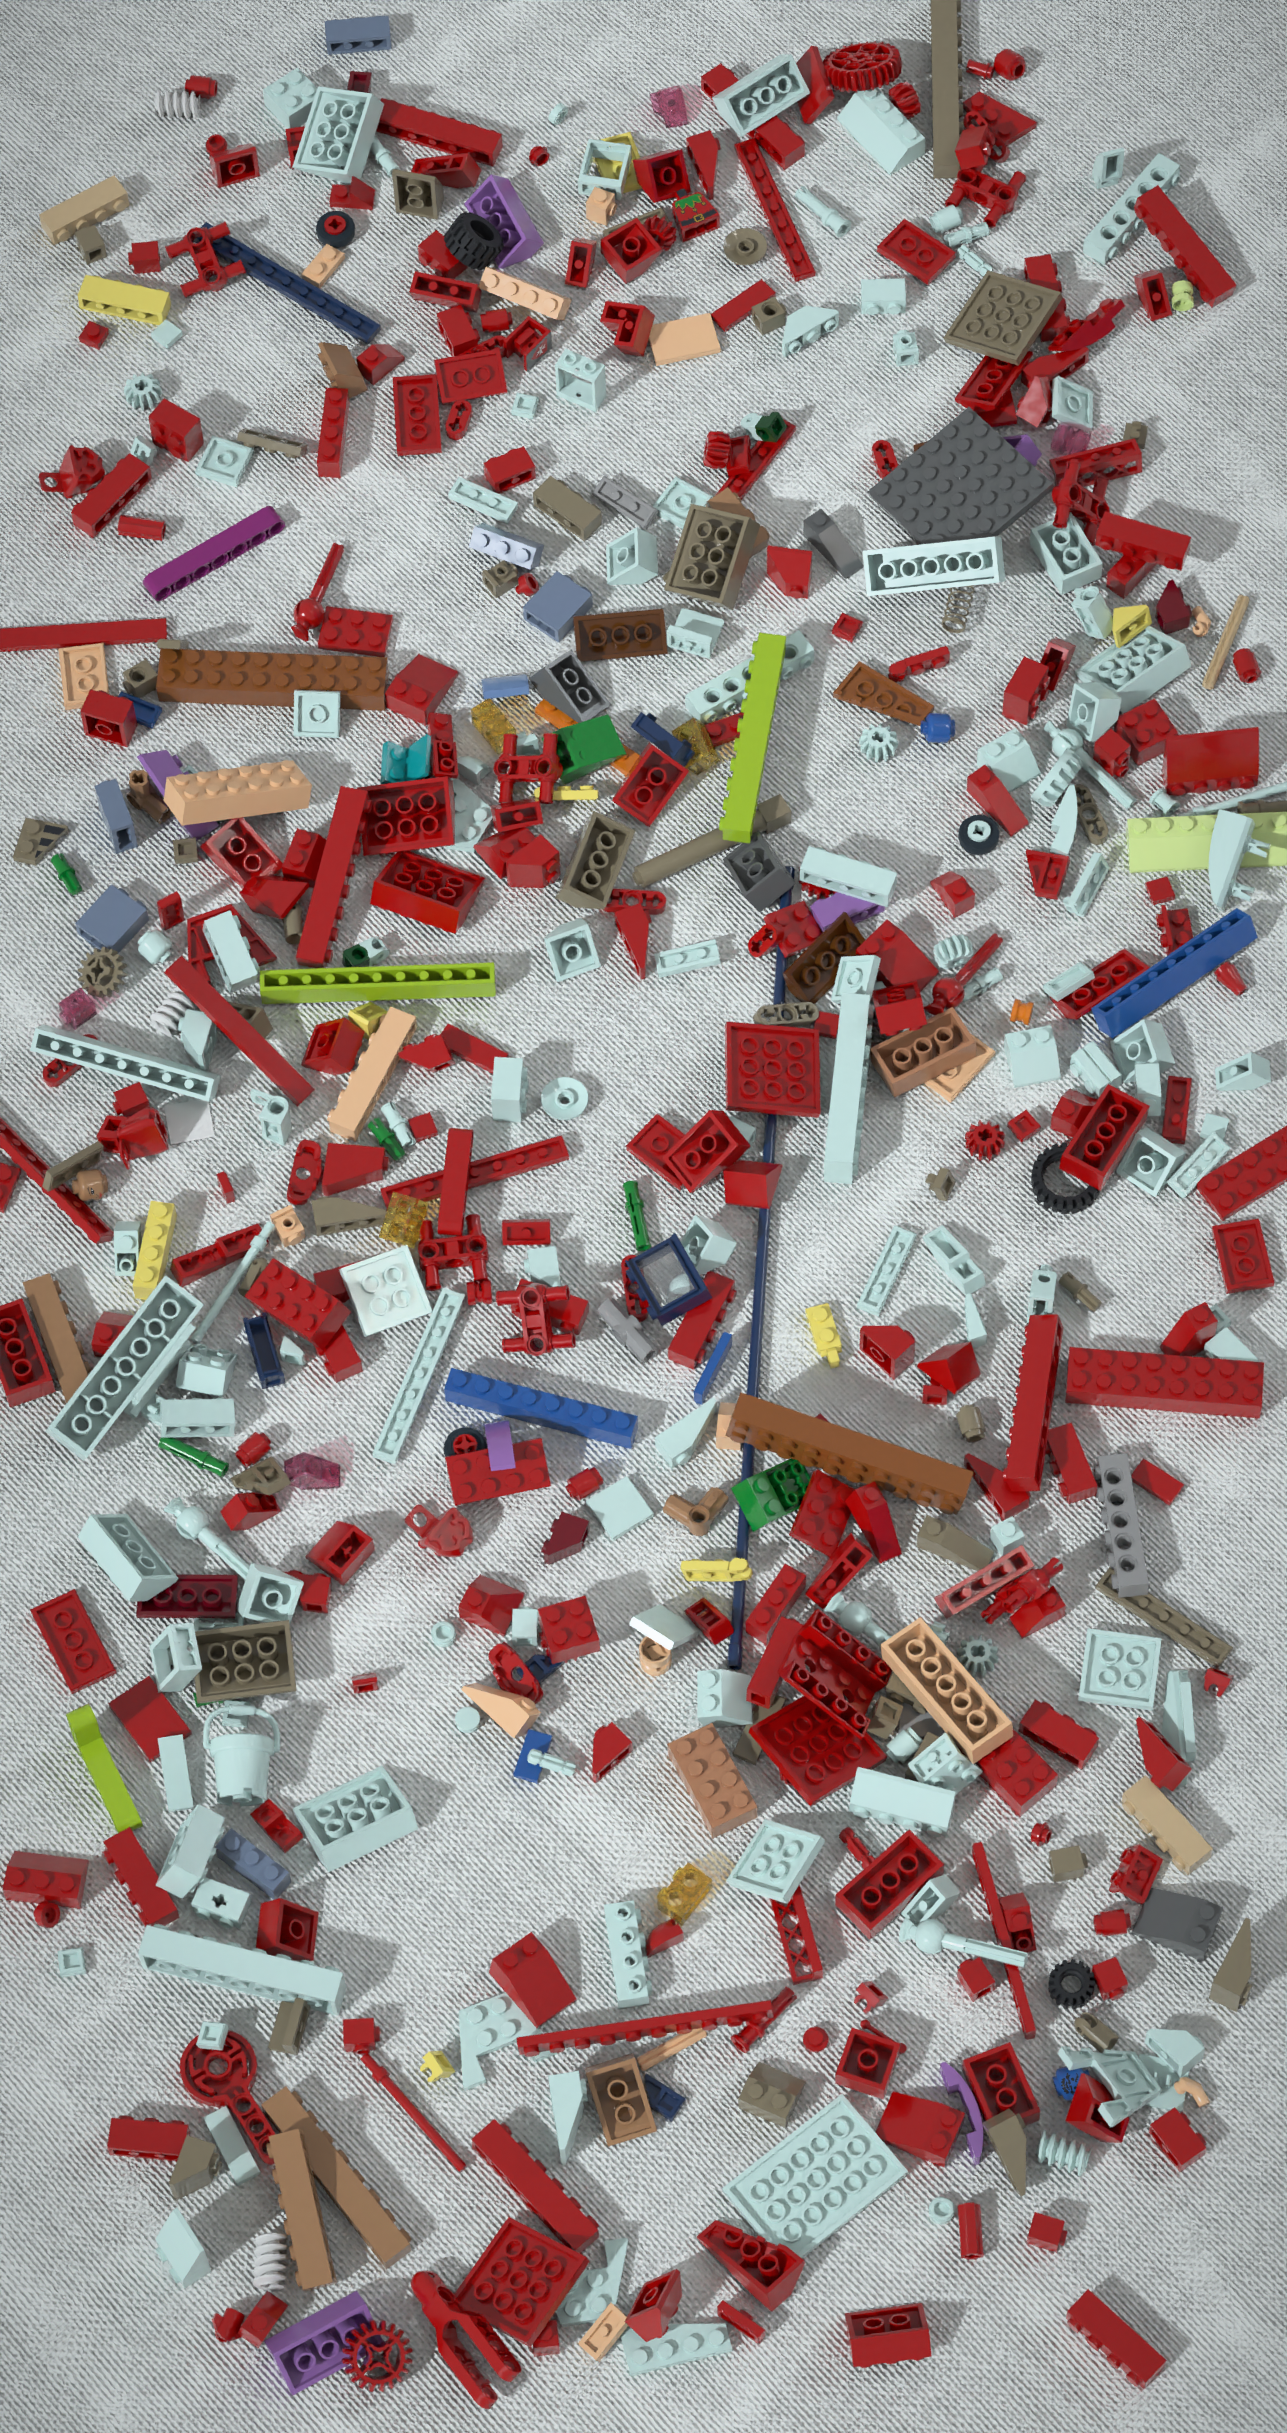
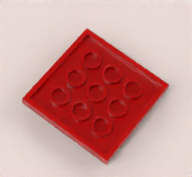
M726 1022V1110L819 1118L821 1114L819 1029Z
M805 1696L751 1726L748 1732L810 1807L853 1782L858 1767L872 1770L887 1759V1755L867 1732L860 1740Z
M508 2217L454 2295L464 2309L483 2314L493 2328L531 2347L590 2261L586 2256Z

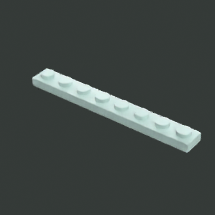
M442 1288L372 1455L374 1458L396 1465L466 1297L464 1294Z

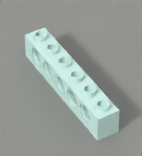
M1158 153L1084 239L1083 253L1103 265L1110 259H1114L1122 244H1127L1133 231L1138 230L1143 224V220L1139 219L1134 211L1137 198L1157 185L1167 196L1169 189L1172 186L1175 187L1181 178V175H1179L1180 165Z
M800 630L786 637V652L780 681L790 678L793 673L809 667L814 662V648ZM755 655L685 695V707L700 726L713 722L719 715L734 710L737 705L742 703L743 699H747L748 693H745L746 679H751V674H748L750 660H754Z

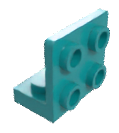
M426 734L408 748L390 741L385 742L382 750L380 784L421 780L427 777L431 770V736Z

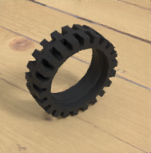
M1062 1142L1060 1147H1058V1144H1053L1051 1149L1049 1147L1044 1149L1043 1154L1040 1153L1033 1164L1031 1185L1034 1196L1037 1195V1200L1039 1203L1043 1202L1045 1208L1052 1207V1211L1055 1213L1058 1210H1062V1214H1067V1211L1071 1210V1214H1075L1077 1209H1080V1211L1086 1210V1206L1090 1207L1094 1200L1097 1199L1100 1190L1089 1185L1083 1193L1077 1196L1064 1197L1056 1195L1046 1187L1043 1178L1046 1168L1050 1164L1060 1161L1063 1152L1067 1148V1142Z

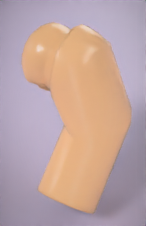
M1197 606L1192 610V615L1197 620L1192 631L1197 637H1203L1208 633L1211 620L1201 606Z
M1181 2077L1179 2081L1174 2083L1176 2092L1178 2094H1184L1185 2092L1192 2094L1199 2108L1210 2103L1199 2082L1188 2077Z

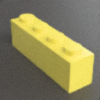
M85 275L78 293L80 309L160 325L166 320L171 307L169 292L161 289L146 288L142 285L127 284L119 280L104 279L100 276Z
M150 1202L132 1285L136 1299L146 1300L165 1275L177 1218L173 1203Z

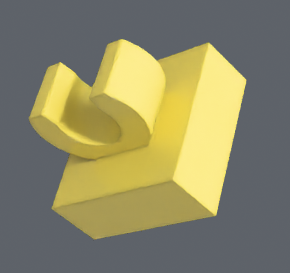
M429 2051L422 2057L426 2063L421 2065V2072L427 2071L429 2068L432 2071V2075L427 2079L428 2082H436L439 2078H449L455 2072L442 2051Z

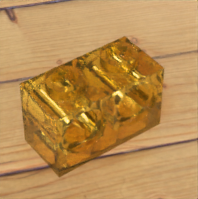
M486 699L471 709L472 724L498 755L503 752V735H516V729L491 699Z
M695 717L672 731L673 736L682 742L685 739L692 744L690 749L695 754L685 766L687 770L699 775L720 762L705 724Z
M393 1192L379 1238L402 1246L407 1245L409 1248L414 1249L419 1239L422 1222L427 1214L428 1203Z
M689 1862L684 1868L679 1867L672 1877L673 1882L669 1887L664 1886L657 1895L658 1909L671 1919L674 1918L675 1922L683 1926L712 1889V1879ZM689 1879L697 1882L693 1887H688L684 1883ZM679 1899L682 1903L678 1906H672L669 1904V1901Z

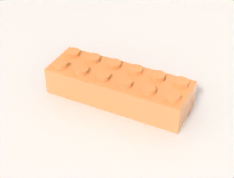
M284 760L276 763H262L261 765L241 766L209 772L201 771L194 774H179L167 777L164 802L183 826L306 809L309 807L312 784L293 760Z
M921 1617L881 1644L882 1659L942 1729L951 1736L955 1744L972 1764L1013 1737V1726L1009 1718Z

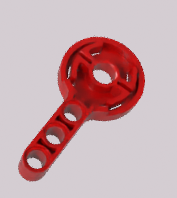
M228 2030L224 2043L226 2045H224L223 2050L199 2048L196 2045L199 2035L196 2036L186 2046L180 2061V2074L185 2089L195 2100L204 2105L213 2107L227 2106L261 2160L268 2165L275 2164L274 2159H270L269 2155L264 2153L267 2143H270L269 2136L275 2135V2132L250 2094L258 2071L257 2060L252 2046L243 2036ZM224 2059L228 2063V2068L224 2073L216 2075L209 2071V2065L213 2060ZM247 2059H248V2063H249V2075H248ZM247 2103L251 2105L250 2109L246 2112L237 2110L241 2104ZM256 2124L264 2126L263 2130L259 2133H253L250 2130Z

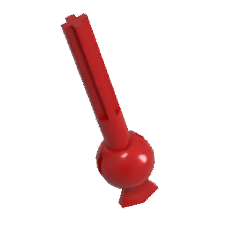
M333 543L309 598L303 599L295 605L293 616L297 624L293 625L291 629L296 637L305 642L309 641L308 630L320 626L323 622L325 613L321 602L344 552L342 544Z
M994 933L953 978L946 977L937 981L932 990L933 1003L925 1006L924 1011L935 1016L943 1013L944 1009L947 1010L951 1007L955 1009L958 1007L965 996L963 987L1000 947L1003 942L1002 937H998Z

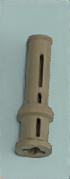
M1259 799L1257 802L1252 803L1238 801L1237 812L1238 814L1287 812V800L1265 802Z

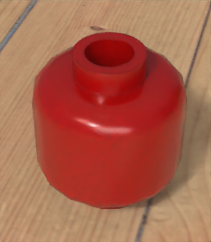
M1004 49L996 55L994 70L1008 81L1020 78L1025 72V59L1015 51Z

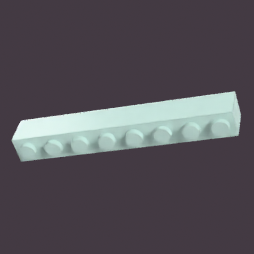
M44 1024L35 1028L30 1049L33 1052L208 1102L216 1097L221 1077L219 1074Z

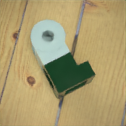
M772 412L769 416H758L756 413H750L741 420V426L752 440L777 442L787 428L779 412Z
M374 936L344 950L342 964L344 967H371L373 964H378L385 960L390 952L378 936Z

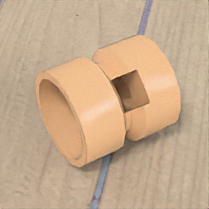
M648 1636L644 1637L639 1645V1660L642 1670L651 1676L665 1674L671 1667V1650H668Z

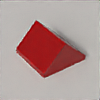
M737 1160L723 1170L726 1204L770 1209L783 1166L774 1163Z
M971 1342L942 1346L917 1365L920 1370L954 1395L981 1375Z

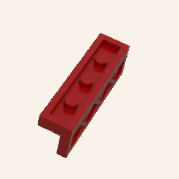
M1135 438L1049 460L1055 486L1059 485V481L1064 478L1068 460H1075L1081 463L1077 482L1082 487L1094 485L1095 478H1103L1109 481L1142 472V452ZM1136 461V466L1125 467L1129 462ZM1114 467L1111 472L1104 473L1107 468ZM1086 473H1093L1089 478H1082Z
M798 1885L790 1898L791 1900L787 1907L778 1904L776 1900L770 1899L793 1985L823 1978V1968L800 1885ZM786 1914L794 1917L797 1921L793 1931L782 1924ZM793 1937L803 1942L804 1947L799 1954L789 1949L788 1945ZM801 1961L807 1964L811 1974L797 1977L795 1967L798 1962Z

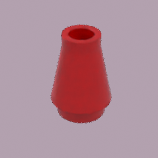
M1229 961L1222 964L1214 972L1217 976L1216 980L1231 990L1237 997L1247 990L1248 987L1243 982L1235 965H1231Z

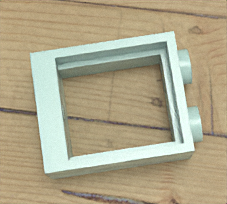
M588 139L578 178V194L590 196L594 187L614 193L615 200H621L632 159L631 145ZM593 157L623 162L619 179L590 176L589 172Z
M565 348L555 364L557 396L596 412L606 397L605 365ZM572 374H573V375H576V376H578V377H580V378H583V379H585V380H587V381H590V382H592V384H589V383L584 382V381H582V380H580V379H577V378L573 377Z
M193 1623L170 1624L149 1646L158 1692L182 1691L202 1670Z

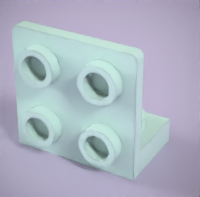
M682 608L675 626L669 625L667 647L710 659L723 628L724 620Z
M946 1732L908 1763L918 1782L955 1791L956 1795L968 1784L975 1781L983 1772L978 1765L972 1764L960 1752L951 1736Z

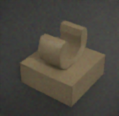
M1138 421L1126 423L1123 441L1135 438L1139 448L1144 449L1148 426L1141 425L1142 422Z
M940 1168L937 1175L929 1173L925 1180L926 1183L930 1184L929 1190L934 1191L938 1200L942 1201L948 1200L956 1183L950 1170L946 1168Z

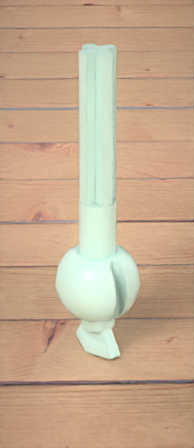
M1052 721L1046 723L1044 730L1050 733V736L1053 738L1052 749L1059 758L1067 747L1081 757L1082 768L1127 810L1134 805L1137 800L1082 749L1084 745L1083 738L1077 731L1070 728L1061 731L1058 727H1054Z
M181 1497L172 1499L163 1511L174 1514L177 1517L176 1527L180 1535L190 1540L199 1538L246 1580L250 1565L209 1528L210 1520L205 1510L197 1506L186 1508Z
M840 1592L831 1598L824 1610L840 1615L839 1625L853 1636L863 1633L879 1646L892 1637L872 1622L871 1610L865 1604L856 1601L847 1604L844 1602Z
M905 1917L900 1927L899 1942L913 1939L916 1946L927 1954H936L947 1948L1023 1968L1028 1963V1953L948 1933L943 1923L936 1919H927L919 1925H914Z

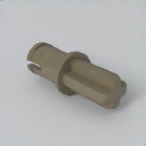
M1069 1271L1062 1275L1059 1284L1073 1295V1299H1079L1093 1312L1097 1311L1102 1302L1087 1289L1088 1285L1082 1284Z

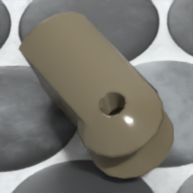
M297 903L282 919L285 941L288 944H299L303 931L302 907Z
M256 1258L251 1263L238 1288V1292L243 1297H245L246 1293L269 1264L266 1258Z
M1084 2012L1081 2014V2017L1075 2019L1074 2028L1077 2033L1100 2053H1103L1104 2049L1111 2050L1117 2043L1119 2037L1092 2013Z

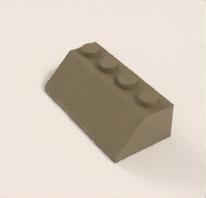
M594 811L584 824L555 898L575 908L605 909L635 830Z

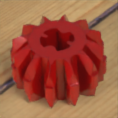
M907 81L901 82L889 89L891 103L906 119H911L920 113L921 104L919 97L910 83Z
M656 214L653 218L648 217L642 225L662 248V252L663 250L668 251L676 241L677 236L675 234L677 228L671 227L673 221L667 222L665 216L660 219Z
M711 431L707 434L703 451L704 466L712 469H723L726 466L731 448L729 434L721 431Z
M979 1120L977 1126L971 1124L969 1131L965 1134L966 1149H970L971 1157L978 1154L980 1161L983 1159V1156H986L989 1161L992 1159V1154L999 1156L1000 1149H1003L1005 1146V1141L1003 1140L1005 1138L1004 1131H1000L999 1124L991 1126L992 1122L990 1120L987 1124H983L981 1120Z

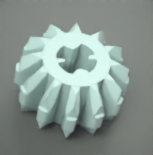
M142 372L141 376L133 374V380L127 379L124 395H126L128 404H132L134 409L140 406L144 411L147 406L152 409L153 403L159 404L162 390L158 379H154L152 374L145 376Z
M881 722L878 727L871 724L869 730L864 729L862 736L859 738L860 751L862 754H866L868 760L874 757L876 763L879 761V758L887 761L888 756H894L895 749L898 748L896 731H891L890 725L883 728Z
M962 934L958 936L953 935L949 938L946 937V939L939 941L933 947L936 963H938L940 968L946 970L949 968L954 969L958 966L961 967L962 964L967 963L973 957L974 953L968 936Z
M982 1634L979 1635L978 1640H975L972 1635L969 1636V1642L962 1640V1648H958L956 1653L959 1656L957 1660L964 1665L963 1667L967 1671H972L973 1678L977 1672H980L983 1677L986 1675V1670L992 1672L994 1664L998 1663L999 1659L996 1655L998 1653L997 1646H992L993 1641L991 1638L983 1641L984 1637Z

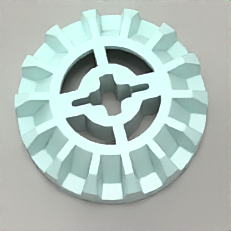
M1067 747L1030 798L1043 807H1052L1083 766L1081 757Z

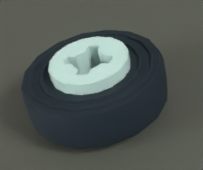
M973 815L965 819L960 825L958 839L961 847L966 852L973 855H984L995 849L999 842L1000 831L997 823L992 818L985 815Z

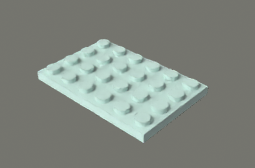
M841 2094L724 2186L722 2192L759 2236L775 2245L779 2243L785 2245L799 2257L804 2258L908 2175V2170L845 2096Z

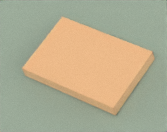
M710 313L652 325L648 340L656 366L721 353Z
M104 643L58 648L65 710L82 708L90 689L95 691L102 690L109 694Z
M972 1034L971 1036L976 1042L977 1056L924 1083L951 1103L996 1053V1051Z

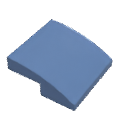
M527 674L481 679L484 699L529 694Z

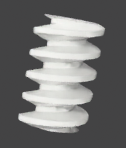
M160 89L157 90L155 114L158 112L160 117H164L167 112L168 117L172 118L175 113L177 118H181L184 112L186 119H189L191 114H193L194 119L199 118L201 108L200 95L196 98L194 91H192L190 97H187L186 91H183L181 97H179L177 90H175L173 96H170L169 90H166L164 96H162Z
M176 986L173 992H170L168 995V999H164L162 1006H158L156 1012L152 1013L150 1020L157 1030L164 1035L171 1036L169 1029L177 1031L178 1027L175 1022L179 1024L180 1016H185L186 1009L195 1010V1006L187 995Z
M265 2233L255 2238V2245L258 2247L254 2249V2254L257 2257L254 2259L256 2268L253 2270V2275L256 2278L253 2279V2285L256 2288L266 2291H276L285 2288L279 2285L278 2282L286 2280V2276L279 2274V2271L286 2270V2266L279 2264V2261L287 2259L286 2255L280 2254V2251L287 2250V2245L280 2243V2241L288 2239L287 2235L282 2233Z

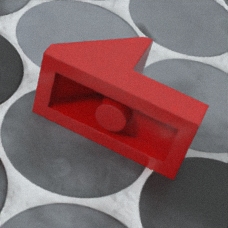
M352 176L351 185L332 184L329 204L330 207L373 210L376 191L357 177Z

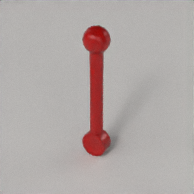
M868 2020L861 2021L860 2026L862 2029H868L877 2036L892 2040L871 2026ZM901 2043L900 2054H904L907 2047L904 2043Z

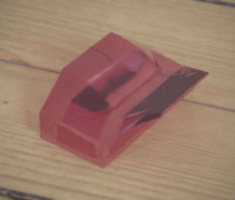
M680 85L650 93L653 111L664 119L666 128L688 125L686 107Z

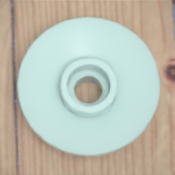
M560 1077L550 1081L544 1087L541 1094V1104L549 1116L558 1120H571L581 1115L586 1109L588 1093L585 1086L578 1080L570 1077ZM564 1100L569 1102L568 1104H561Z

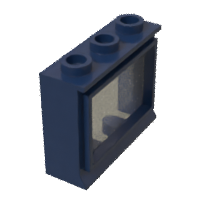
M676 1233L631 1260H625L629 1268L625 1271L632 1284L637 1282L639 1288L636 1291L642 1302L648 1301L650 1305L646 1308L652 1320L658 1319L661 1326L712 1298Z

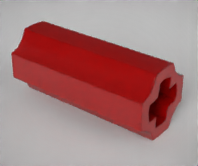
M128 515L120 516L118 535L158 541L164 540L166 533L165 521Z
M973 2202L958 2205L961 2258L967 2260L983 2258L980 2204Z

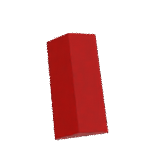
M1028 351L1019 366L985 355L955 397V402L965 408L970 407L976 414L996 409L1023 368L1032 358L1033 352Z
M1124 948L1091 969L1095 976L1094 979L1058 1002L1050 997V1000L1065 1018L1077 1020L1090 1012L1091 1008L1150 967Z

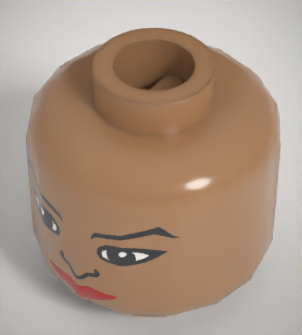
M99 1169L79 1171L76 1175V1180H72L73 1194H78L81 1201L102 1199L104 1193L108 1192L106 1175L102 1174Z

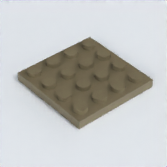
M988 270L943 338L947 344L1019 366L1062 300V294L1052 289Z

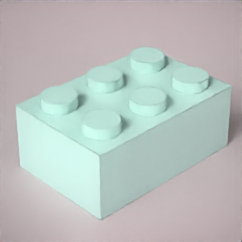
M1071 512L1067 528L1054 527V520H1051L1031 529L1030 545L1061 595L1101 578L1103 563Z
M230 910L205 920L203 932L229 993H233L255 984L260 969L256 959H251L249 955L251 948L246 936L242 937L240 934L241 924L237 915L233 916Z
M198 1804L181 1823L156 1886L181 1899L188 1892L192 1893L198 1882H202L208 1872V1868L205 1866L207 1861L210 1862L216 1852V1848L213 1847L215 1841L218 1842L223 1835L224 1828L221 1826L225 1817Z

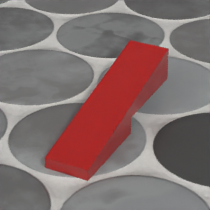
M257 1223L216 1238L213 1245L172 1259L170 1270L179 1286L184 1287L243 1258L251 1247V1241L255 1236L259 1235L262 1229Z

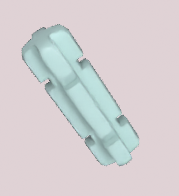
M966 245L958 248L957 256L965 260L974 270L980 272L983 277L988 270L993 272L994 268L988 263L985 264L986 261L976 253L970 252L971 249Z
M536 1749L530 1750L527 1761L531 1764L537 1765L538 1763L540 1767L555 1772L561 1771L562 1774L571 1776L575 1772V1762L564 1761L563 1758L548 1753L542 1754L541 1751Z

